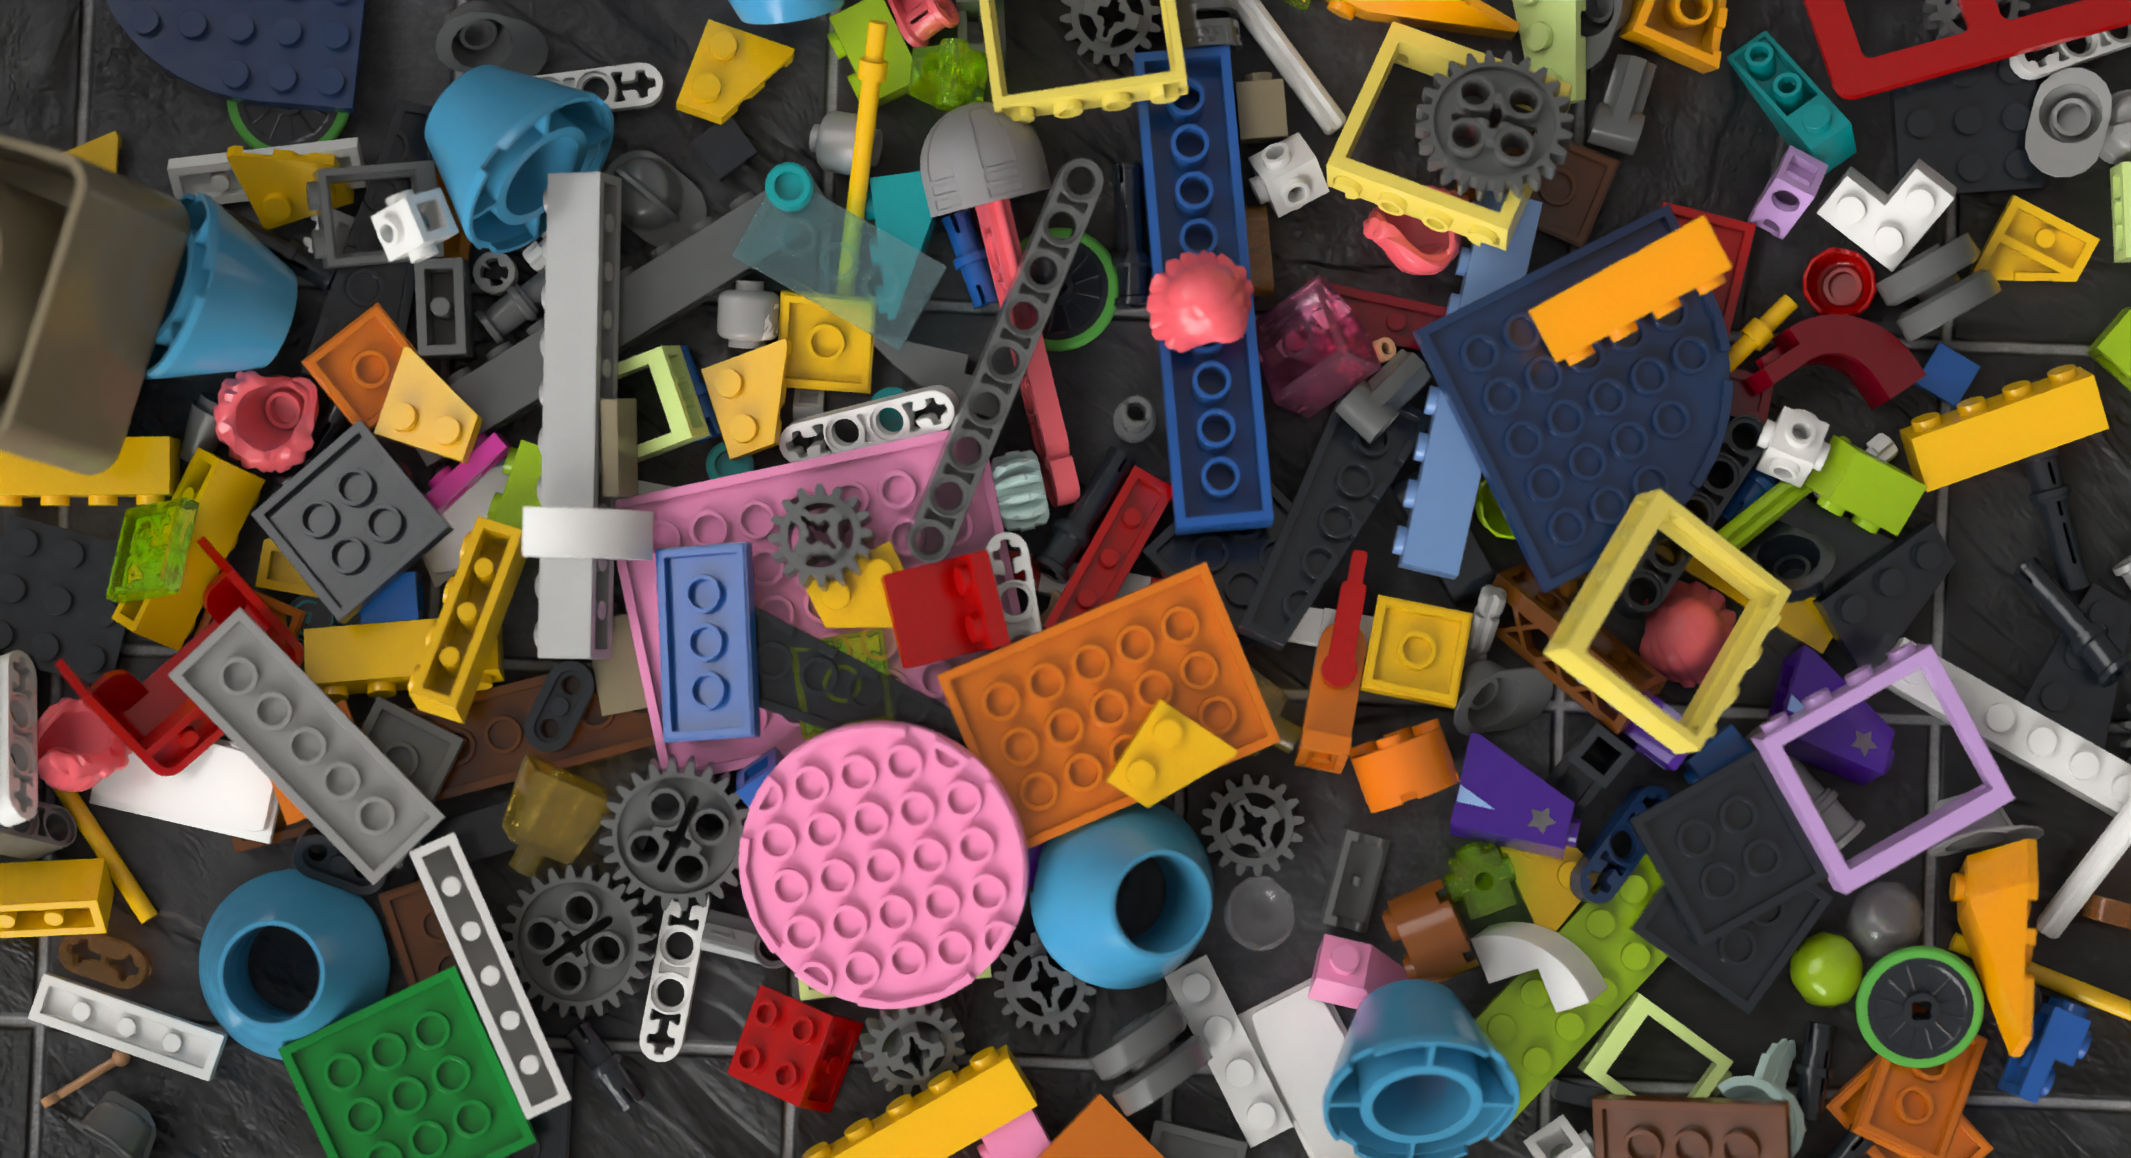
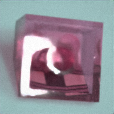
M1321 275L1316 276L1255 320L1259 361L1275 404L1307 418L1312 417L1382 368L1367 328L1326 278Z

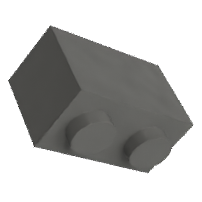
M463 257L425 259L414 263L418 356L427 361L475 358L471 264Z

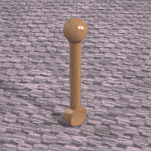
M115 1050L112 1058L41 1099L42 1105L46 1109L115 1066H126L131 1060V1055Z

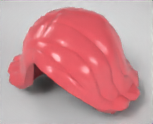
M1427 186L1469 202L1467 195L1460 196L1455 189L1449 191L1445 187ZM1375 207L1369 213L1368 219L1363 221V234L1365 237L1372 239L1382 248L1389 260L1401 272L1412 275H1434L1448 267L1450 262L1460 253L1462 235L1449 230L1447 232L1435 231L1427 227L1422 220L1405 214L1395 216L1384 212L1379 207Z
M1205 250L1200 254L1184 252L1180 254V259L1173 258L1166 261L1165 272L1155 274L1151 279L1149 288L1151 294L1148 296L1146 311L1151 313L1150 328L1153 329L1152 336L1155 340L1165 341V346L1169 350L1175 349L1179 353H1183L1213 341L1233 343L1243 337L1247 329L1248 317L1252 306L1250 297L1254 292L1252 282L1247 280V270L1244 266L1235 265L1232 259L1222 253L1216 256L1212 251L1207 252Z
M248 370L246 372L239 371L236 373L235 379L226 378L221 383L222 388L218 392L219 404L213 406L214 420L217 423L215 426L217 437L221 443L229 446V457L240 460L241 466L245 469L257 468L263 473H272L276 470L279 474L289 470L293 465L302 464L306 460L307 451L311 450L314 445L311 436L315 430L320 406L318 388L310 379L288 377L279 374L260 376L255 371Z
M1677 580L1663 602L1646 616L1645 634L1639 648L1641 658L1669 681L1678 682L1684 688H1693L1696 684L1701 685L1734 628L1736 613L1726 609V598L1722 593L1714 589L1709 590L1707 586L1697 581L1688 584ZM1648 598L1644 601V605H1647Z
M70 697L61 698L59 703L49 706L37 720L38 775L53 789L57 788L59 791L81 792L91 789L116 770L124 769L130 761L128 755L133 751L81 698L78 700Z

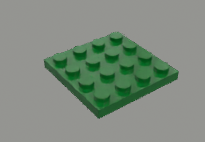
M457 965L278 1049L328 1158H504L539 1141L529 1119L526 1120Z

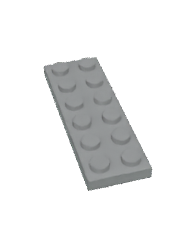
M239 607L168 674L373 885L386 875L445 818L444 814L242 608Z

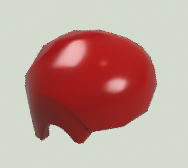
M1836 247L1828 248L1810 260L1803 274V295L1810 308L1819 315L1841 314L1856 317L1870 307L1876 294L1875 271L1866 258L1856 251Z

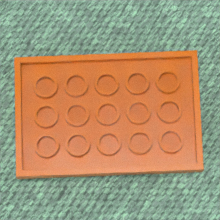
M1202 562L936 675L967 750L978 757L992 771L1009 794L1019 814L1028 849L1137 803L1136 800L1105 779L1158 699H1161L1238 750L1234 758L1219 767L1281 741L1206 562Z

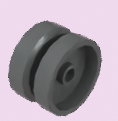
M1970 232L1942 247L1940 243L1902 263L1900 271L1875 284L1887 306H1897L1915 295L1919 299L1920 303L1900 314L1896 322L1908 343L2002 291L1991 269H1980L1960 279L1957 272L1977 261L1981 253Z
M1175 1000L1133 1020L1110 1037V1041L1088 1058V1061L1101 1080L1114 1079L1131 1069L1132 1073L1116 1085L1112 1094L1126 1116L1141 1110L1196 1073L1212 1059L1211 1053L1199 1036H1188L1169 1046L1168 1043L1176 1038L1186 1028L1188 1019Z

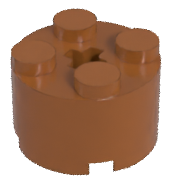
M1441 877L1387 900L1389 908L1383 911L1382 918L1392 941L1395 942L1402 939L1407 953L1403 954L1404 959H1402V963L1410 980L1418 979L1441 983L1480 966L1476 954L1468 958L1466 956V952L1471 951L1468 945L1471 943V940L1450 894L1448 893L1440 897L1438 893L1439 890L1444 888V882Z

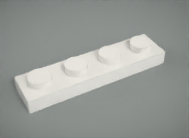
M358 137L243 150L244 153L273 155V149L293 150L301 155L310 153L333 154L338 159L341 167L365 166ZM227 152L169 159L167 172L176 199L179 200L187 193L197 196V193L201 192L212 197L218 204L249 201L226 158ZM367 181L349 182L352 189L367 187Z
M1204 954L1164 977L1181 1011L1188 1019V1025L1193 1035L1199 1036L1211 1053L1212 1059L1208 1062V1065L1250 1148L1293 1127L1207 955Z
M50 972L43 974L28 1019L206 1081L213 1080L229 1035Z

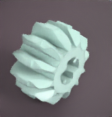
M1016 450L993 458L991 470L1003 526L1008 531L1021 530L1022 532L1046 524L1050 514L1037 455L1032 450L1021 452Z

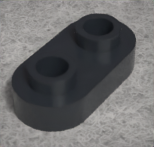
M565 661L554 666L549 672L524 725L526 739L535 749L542 752H556L562 750L571 742L596 691L595 676L589 667L580 662ZM570 676L577 677L581 683L580 690L573 695L567 693L564 689V682ZM548 719H554L559 725L558 734L552 738L547 737L542 729L544 722Z
M316 827L303 831L296 839L293 850V862L297 870L309 878L357 895L372 894L378 891L385 883L387 874L373 885ZM314 844H321L327 851L323 854H316L310 847Z

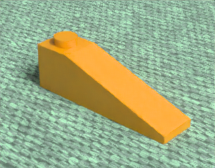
M1324 0L1329 3L1327 6L1329 11L1347 20H1353L1354 16L1369 21L1390 24L1394 21L1406 26L1512 40L1521 23L1481 0Z
M2024 839L1968 855L1959 872L1952 874L1949 887L1950 901L1957 902L1959 926L2011 1057H2021L2032 1038L2034 976L2032 973L2025 972V968H2028L2030 965L2033 946L2036 945L2037 929L2027 928V921L2031 910V900H2038L2037 839Z

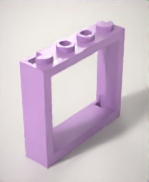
M1910 641L1901 647H1894L1886 653L1888 661L1872 669L1870 664L1857 668L1844 677L1847 683L1831 693L1828 688H1824L1802 700L1805 708L1789 717L1786 712L1770 717V721L1760 726L1763 731L1751 737L1756 749H1758L1829 876L1827 879L1834 891L1843 894L1852 892L2015 799L1932 645H1914ZM1921 668L1983 784L1853 858L1844 861L1782 746Z

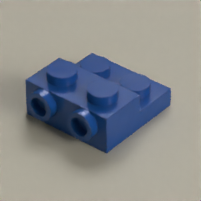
M2052 996L2049 997L2047 1004L2042 1002L2039 1012L2033 1017L2032 1038L2021 1057L2009 1056L1997 1088L2037 1104L2039 1097H2045L2053 1085L2056 1074L2055 1070L2052 1069L2054 1060L2074 1066L2076 1058L2082 1059L2085 1056L2092 1039V1033L2088 1031L2092 1021L2086 1019L2090 1010Z

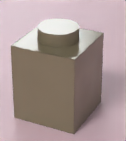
M1270 72L1244 75V82H1236L1234 87L1239 146L1278 143L1288 137L1283 78L1272 79V73Z

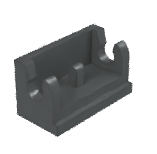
M1343 829L1320 916L1322 923L1340 926L1359 933L1367 932L1390 840Z

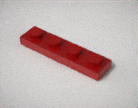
M1134 465L1042 630L1114 600L1172 497L1171 485Z

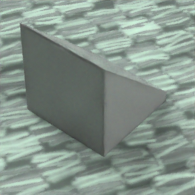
M795 388L793 421L824 413L825 390Z

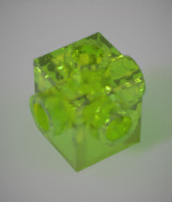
M956 38L942 39L940 45L913 48L909 95L943 111H951L969 103L983 102L985 82L988 75L987 56L970 48L967 41Z
M1476 841L1455 850L1457 856L1446 860L1450 873L1443 875V879L1452 902L1460 900L1465 915L1471 920L1517 904L1509 883L1516 880V874L1507 853L1500 855L1498 849L1493 845L1484 846L1482 841ZM1484 872L1483 879L1475 883L1476 876Z

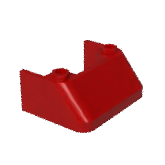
M202 536L197 543L222 571L207 585L203 593L204 608L215 620L141 683L129 671L118 669L105 673L89 686L62 658L54 664L82 701L155 774L160 776H172L180 773L225 734L168 674L239 607L299 667L304 660V648L299 640L205 536Z

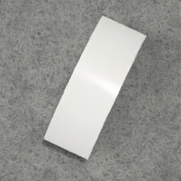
M523 507L522 556L536 558L653 560V512L597 508Z
M1503 922L1490 925L1471 938L1488 983L1538 968L1556 1013L1589 1003L1608 988L1596 966L1578 946L1561 934L1546 927L1526 922Z

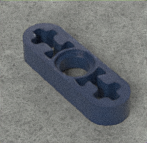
M1655 785L1638 786L1628 793L1571 872L1570 888L1578 900L1585 903L1600 904L1610 901L1616 895L1646 854L1628 819L1647 809L1643 803L1644 799H1654L1651 805L1653 806L1671 796L1666 789ZM1621 830L1625 831L1631 839V850L1623 858L1618 857L1612 848L1613 837ZM1608 863L1615 866L1616 869L1605 868ZM1589 873H1600L1597 878L1598 884L1601 885L1600 890H1589L1592 884L1588 878Z

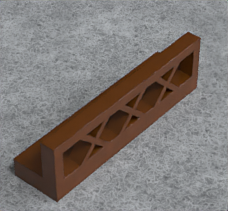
M1525 563L1499 573L1492 586L1501 587L1506 591V602L1513 608L1516 624L1507 625L1500 619L1495 635L1616 735L1625 732L1631 722L1628 717L1621 712L1617 715L1606 706L1603 698L1583 683H1578L1570 676V673L1534 647L1531 629L1543 631L1548 635L1550 642L1573 602L1556 588L1542 593L1530 567ZM1600 626L1585 651L1647 699L1658 695L1667 681L1666 677L1603 626Z

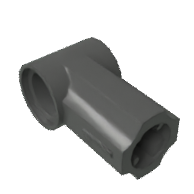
M1616 55L1603 100L1597 104L1586 142L1633 156L1645 121V115H1642L1657 65L1633 55Z
M1401 349L1368 382L1366 380L1360 382L1335 409V412L1371 444L1397 418L1400 413L1399 410L1426 385L1431 375L1427 371L1425 363L1415 353Z
M709 909L700 950L757 963L768 969H778L786 965L781 959H772L764 953L762 948L763 939L751 918Z

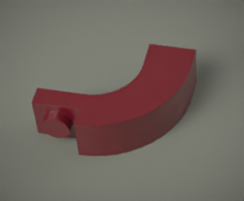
M1829 314L1800 321L1773 338L1772 341L1777 348L1755 361L1760 370L1747 378L1746 381L1754 393L1758 395L1800 367L1824 365L1834 368L1848 377L1870 409L1874 410L1925 377L1926 373L1909 349L1898 338L1881 326L1855 316Z

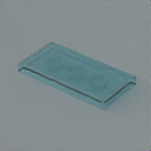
M815 192L810 203L802 210L796 212L779 210L770 202L766 195L732 254L733 258L898 351H901L947 270V266Z

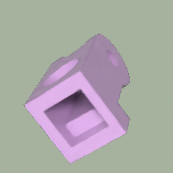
M1790 145L1753 207L1748 223L1756 224L1757 227L1767 230L1773 236L1781 240L1784 239L1815 198L1829 165Z

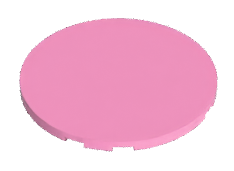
M885 720L851 723L827 730L812 737L787 755L764 780L749 807L750 810L745 821L739 848L740 882L749 915L772 953L775 952L796 973L795 976L827 996L831 994L846 1001L855 1002L858 1004L857 1006L877 1009H902L938 1001L969 985L977 976L984 972L1002 952L1019 922L1026 900L1029 880L1028 847L1019 814L1009 794L992 771L972 752L938 732L909 723Z

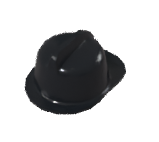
M1778 520L1740 549L1743 554L1792 591L1786 600L1787 603L1804 601L1810 597L1819 598L1823 593L1824 580L1832 573L1836 564L1835 548L1827 539Z

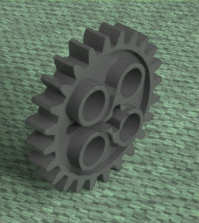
M1491 50L1486 51L1483 63H1478L1471 53L1467 54L1466 67L1463 69L1455 62H1449V78L1435 73L1433 77V87L1435 89L1424 88L1422 102L1425 104L1417 105L1416 119L1421 122L1415 125V137L1423 139L1419 142V155H1431L1428 159L1427 170L1431 172L1443 168L1440 184L1444 186L1456 179L1459 181L1457 194L1460 196L1469 187L1476 188V200L1481 202L1487 190L1493 191L1497 203L1502 202L1504 190L1511 189L1518 199L1522 198L1523 184L1525 183L1534 191H1539L1541 185L1540 175L1553 180L1556 172L1555 164L1564 165L1567 151L1564 148L1571 147L1573 133L1567 130L1572 129L1574 115L1565 113L1569 109V97H1557L1560 93L1561 82L1557 80L1545 84L1548 69L1543 67L1535 73L1530 72L1531 58L1529 57L1522 60L1518 66L1512 64V53L1510 51L1506 52L1502 62H1495ZM1471 95L1479 96L1485 102L1479 105H1472L1467 103L1464 98ZM1518 104H1525L1530 106L1533 111L1521 114L1513 110L1512 107ZM1457 117L1458 120L1453 121L1451 118ZM1490 123L1499 124L1498 129L1489 128ZM1535 131L1537 134L1532 136L1530 132ZM1461 138L1473 140L1477 145L1471 148H1462L1454 142ZM1509 147H1516L1525 154L1520 157H1510L1503 150Z
M670 755L667 768L664 769L660 767L655 758L650 759L648 775H645L639 768L634 767L631 773L633 785L621 779L617 783L616 789L623 798L609 796L606 806L615 813L602 814L600 821L601 825L612 829L602 833L599 839L600 844L613 846V848L605 853L604 863L619 862V865L614 870L613 879L618 880L628 876L630 878L626 889L628 894L635 892L639 887L644 889L643 904L647 905L657 895L661 897L662 910H667L671 899H678L682 911H687L689 898L695 897L703 908L707 905V892L709 891L720 899L724 898L725 888L723 881L733 886L739 884L740 877L734 868L739 869L740 839L743 835L746 821L743 819L748 816L750 809L745 803H737L741 797L737 794L736 787L731 790L727 788L731 776L729 772L722 774L717 779L712 776L714 762L712 761L700 771L696 769L695 756L692 755L685 767L678 766L675 755ZM660 793H670L678 799L680 805L674 810L665 811L657 807L654 798ZM697 796L699 802L688 820L686 834L679 838L667 868L660 870L658 863L669 846L671 831L677 829L690 798ZM706 813L716 814L722 819L724 825L715 831L705 830L698 823V818ZM642 835L651 836L656 839L659 848L649 853L642 852L636 848L634 839ZM691 855L697 857L703 864V867L697 872L689 873L682 870L677 861L683 856Z
M578 862L568 864L566 874H564L559 865L548 869L549 880L540 873L531 878L534 889L524 886L517 891L524 904L514 902L507 907V910L517 918L502 924V929L513 934V938L505 941L503 944L506 950L514 951L515 957L510 960L513 967H519L521 971L518 975L520 983L528 982L531 985L526 995L527 999L530 1000L539 994L544 996L542 1003L543 1011H547L556 1003H559V1013L562 1018L570 1015L574 1006H576L580 1019H585L590 1015L592 1006L599 1016L604 1015L609 1011V1002L616 1008L626 1003L623 991L633 995L640 990L634 978L644 979L650 974V971L641 964V961H648L656 957V952L644 947L646 942L657 937L656 932L643 929V924L649 921L653 914L638 913L636 908L643 902V895L630 899L626 895L629 880L619 886H615L613 884V869L599 878L596 863L588 865L583 875ZM578 896H583L591 902L593 906L591 919L584 918L578 913L576 908ZM606 916L612 917V924L584 941L581 946L568 952L551 965L545 963V958L573 940L579 933L589 929ZM540 922H545L553 928L555 933L553 945L547 944L540 939L538 934ZM604 936L612 937L618 942L620 947L618 959L611 958L604 952L602 947ZM566 962H571L580 969V984H574L566 978L564 973Z

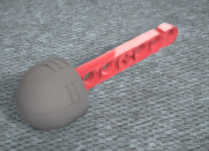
M975 102L951 110L932 127L922 147L920 172L931 217L975 207L1001 308L1023 255L1009 198L1049 189L1052 184L1043 148L1033 127L1029 123L1022 124L1013 121L1005 113H995L993 103ZM1019 302L1014 305L1010 313L1012 324L1020 330H1026L1031 327L1035 321V310L1027 302ZM1041 333L1019 387L1034 447L1040 461L1044 488L1049 502L1054 508L1075 503L1080 497V487L1073 457L1070 456L1069 441ZM1010 349L1015 367L1017 362L1016 355L1013 352V350Z

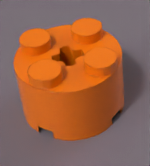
M1438 718L1422 722L1411 728L1407 726L1383 735V738L1379 740H1371L1350 748V759L1371 813L1402 805V802L1417 797L1420 799L1449 788L1460 781Z

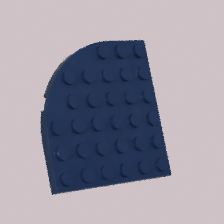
M106 0L116 20L130 39L150 60L171 76L199 88L204 93L237 103L257 106L356 113L368 0Z
M1669 204L1412 332L1542 593L1548 592L1594 568L1636 495L1661 489L1680 505L1684 506L1707 478L1725 437L1733 394V380H1730L1728 351L1731 349L1723 315L1712 290L1703 295H1700L1696 288L1679 296L1682 303L1681 307L1656 319L1651 311L1635 320L1639 327L1638 330L1614 343L1609 335L1592 343L1595 350L1594 354L1569 366L1566 359L1559 362L1554 361L1528 313V310L1592 277L1625 257L1640 251V249L1680 229L1681 227Z

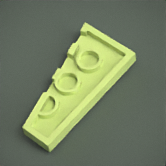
M1512 0L1516 20L1521 23L1518 30L1524 58H1531L1529 69L1537 71L1540 68L1546 67L1548 69L1547 76L1572 84L1570 104L1586 100V37L1581 35V12L1586 11V0Z

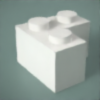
M1920 158L1889 195L1850 166L1820 202L1817 214L1893 272L1955 199L1957 187Z

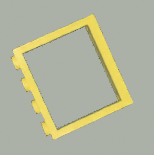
M979 0L995 113H1005L1013 121L1028 124L1033 122L1035 117L1054 114L1057 118H1072L1079 116L1086 109L1102 107L1105 111H1119L1130 107L1133 102L1150 100L1154 104H1166L1176 101L1180 95L1188 94L1175 0H1160L1170 71L1008 95L995 0Z
M1393 21L1327 162V186L1345 192V198H1361L1375 203L1388 214L1395 216L1405 214L1422 220L1427 227L1435 231L1447 232L1449 230L1466 236L1470 242L1479 247L1482 243L1506 251L1533 191L1527 183L1523 184L1522 198L1518 199L1511 189L1509 190L1500 213L1350 159L1394 63L1433 77L1435 73H1439L1449 78V62L1453 61L1463 69L1466 67V57L1469 53L1475 57L1478 63H1483L1485 60V53ZM1494 57L1495 62H1502V59ZM1546 76L1545 84L1557 81L1558 79ZM1559 80L1561 87L1557 97H1569L1571 101L1572 84ZM1525 104L1515 105L1528 111H1533L1530 106Z
M1661 489L1638 494L1634 498L1543 654L1675 754L1700 751L1707 738L1715 736L1717 731L1715 724L1723 710L1727 709L1736 700L1740 692V687L1738 686L1746 670L1750 669L1759 660L1763 651L1761 644L1769 630L1776 627L1783 618L1779 613L1792 591ZM1657 529L1749 599L1679 723L1585 652Z

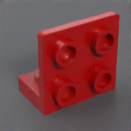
M988 549L885 574L881 577L903 668L911 669L1011 644Z
M762 985L759 987L728 1068V1074L797 1107L831 1113L864 1023L851 1017L822 1011L778 990Z

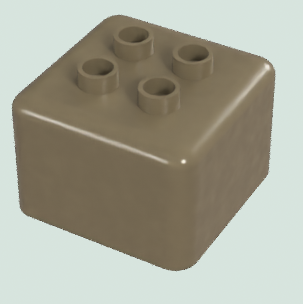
M0 135V451L82 475H96L109 469L116 462L122 450L156 343V337L161 327L191 229L190 217L184 205L173 196L70 154Z

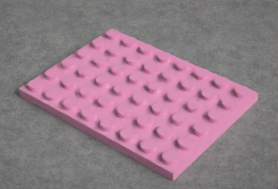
M949 430L615 500V509L653 512V560H616L659 764L662 769L667 768L670 755H675L679 767H685L690 756H695L696 769L700 771L712 761L714 762L712 775L743 769L775 746L785 758L798 746L825 731L820 733L814 731L806 735L804 722L759 708L761 737L674 743L664 742L655 549L736 542L752 543L755 606L822 641L833 640L835 647H837V640L841 639L845 643L847 654L849 655L852 654V649L846 637L860 635V644L863 652L873 660H884L887 675L948 707V702L936 675L999 649L998 647L905 669L901 663L893 627L825 628L806 589L799 584L800 573L790 580L785 576L782 571L788 562L777 564L772 557V554L781 547L772 545L768 540V535L780 532V529L774 525L771 519L772 516L785 517L787 511L781 503L784 499L796 504L799 502L798 489L802 488L808 496L815 495L817 484H822L826 489L827 495L831 496L836 486H839L845 492L844 502L855 495L862 503L856 513L868 511L872 518V521L863 528L873 530L876 540L865 542V547L871 551L891 541L905 569L929 564L919 560L910 552L906 543V534ZM969 436L959 439L954 445V457L962 464L973 462L979 454L977 441ZM990 460L986 464L952 548L942 560L985 550L988 541L994 535L1004 532ZM943 482L935 491V501L941 508H952L960 500V488L954 482ZM818 508L809 513H826L829 508ZM852 524L849 525L850 529L845 534V547L850 549L853 540ZM796 525L791 537L793 551L795 550L793 546L799 541V528ZM812 526L808 527L814 534L813 537L816 541H820L824 545L827 543L832 549L836 548L831 542L828 533L824 534L820 530L817 532ZM932 526L921 529L916 537L917 548L924 553L936 551L942 542L941 532L938 528ZM1005 539L1000 541V549L993 551L994 560H1001L1004 563L1006 574L995 575L997 585L1008 580H1015ZM818 562L815 567H827L835 564V562ZM1011 587L1003 592L1000 601L1005 613L1017 616L1022 614L1017 589L1016 587ZM880 631L882 656L874 655L868 651L865 644L867 634L871 636ZM1026 635L1016 636V637H1014L1010 642H1011V643L1016 642V641H1018V640H1020V639H1023V638H1025V637H1027V636H1026Z

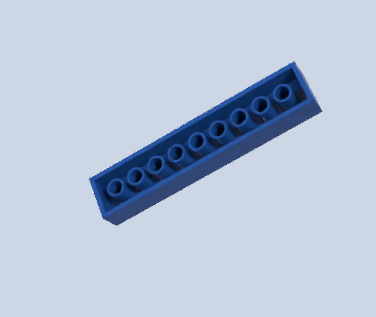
M1230 46L1183 49L1188 94L1180 95L1176 101L1166 104H1154L1150 100L1136 102L1152 278L1155 274L1165 272L1166 261L1173 258L1180 259L1181 253L1191 252L1200 254L1205 250L1207 252L1212 251L1216 256L1222 253L1232 259L1235 265L1244 266L1247 270V280L1251 281ZM1167 50L1134 53V76L1170 71ZM1253 293L1250 297L1252 306L1248 317L1247 329L1243 337L1233 343L1213 341L1179 353L1175 349L1169 350L1165 346V341L1158 340L1176 536L1270 528L1274 521Z

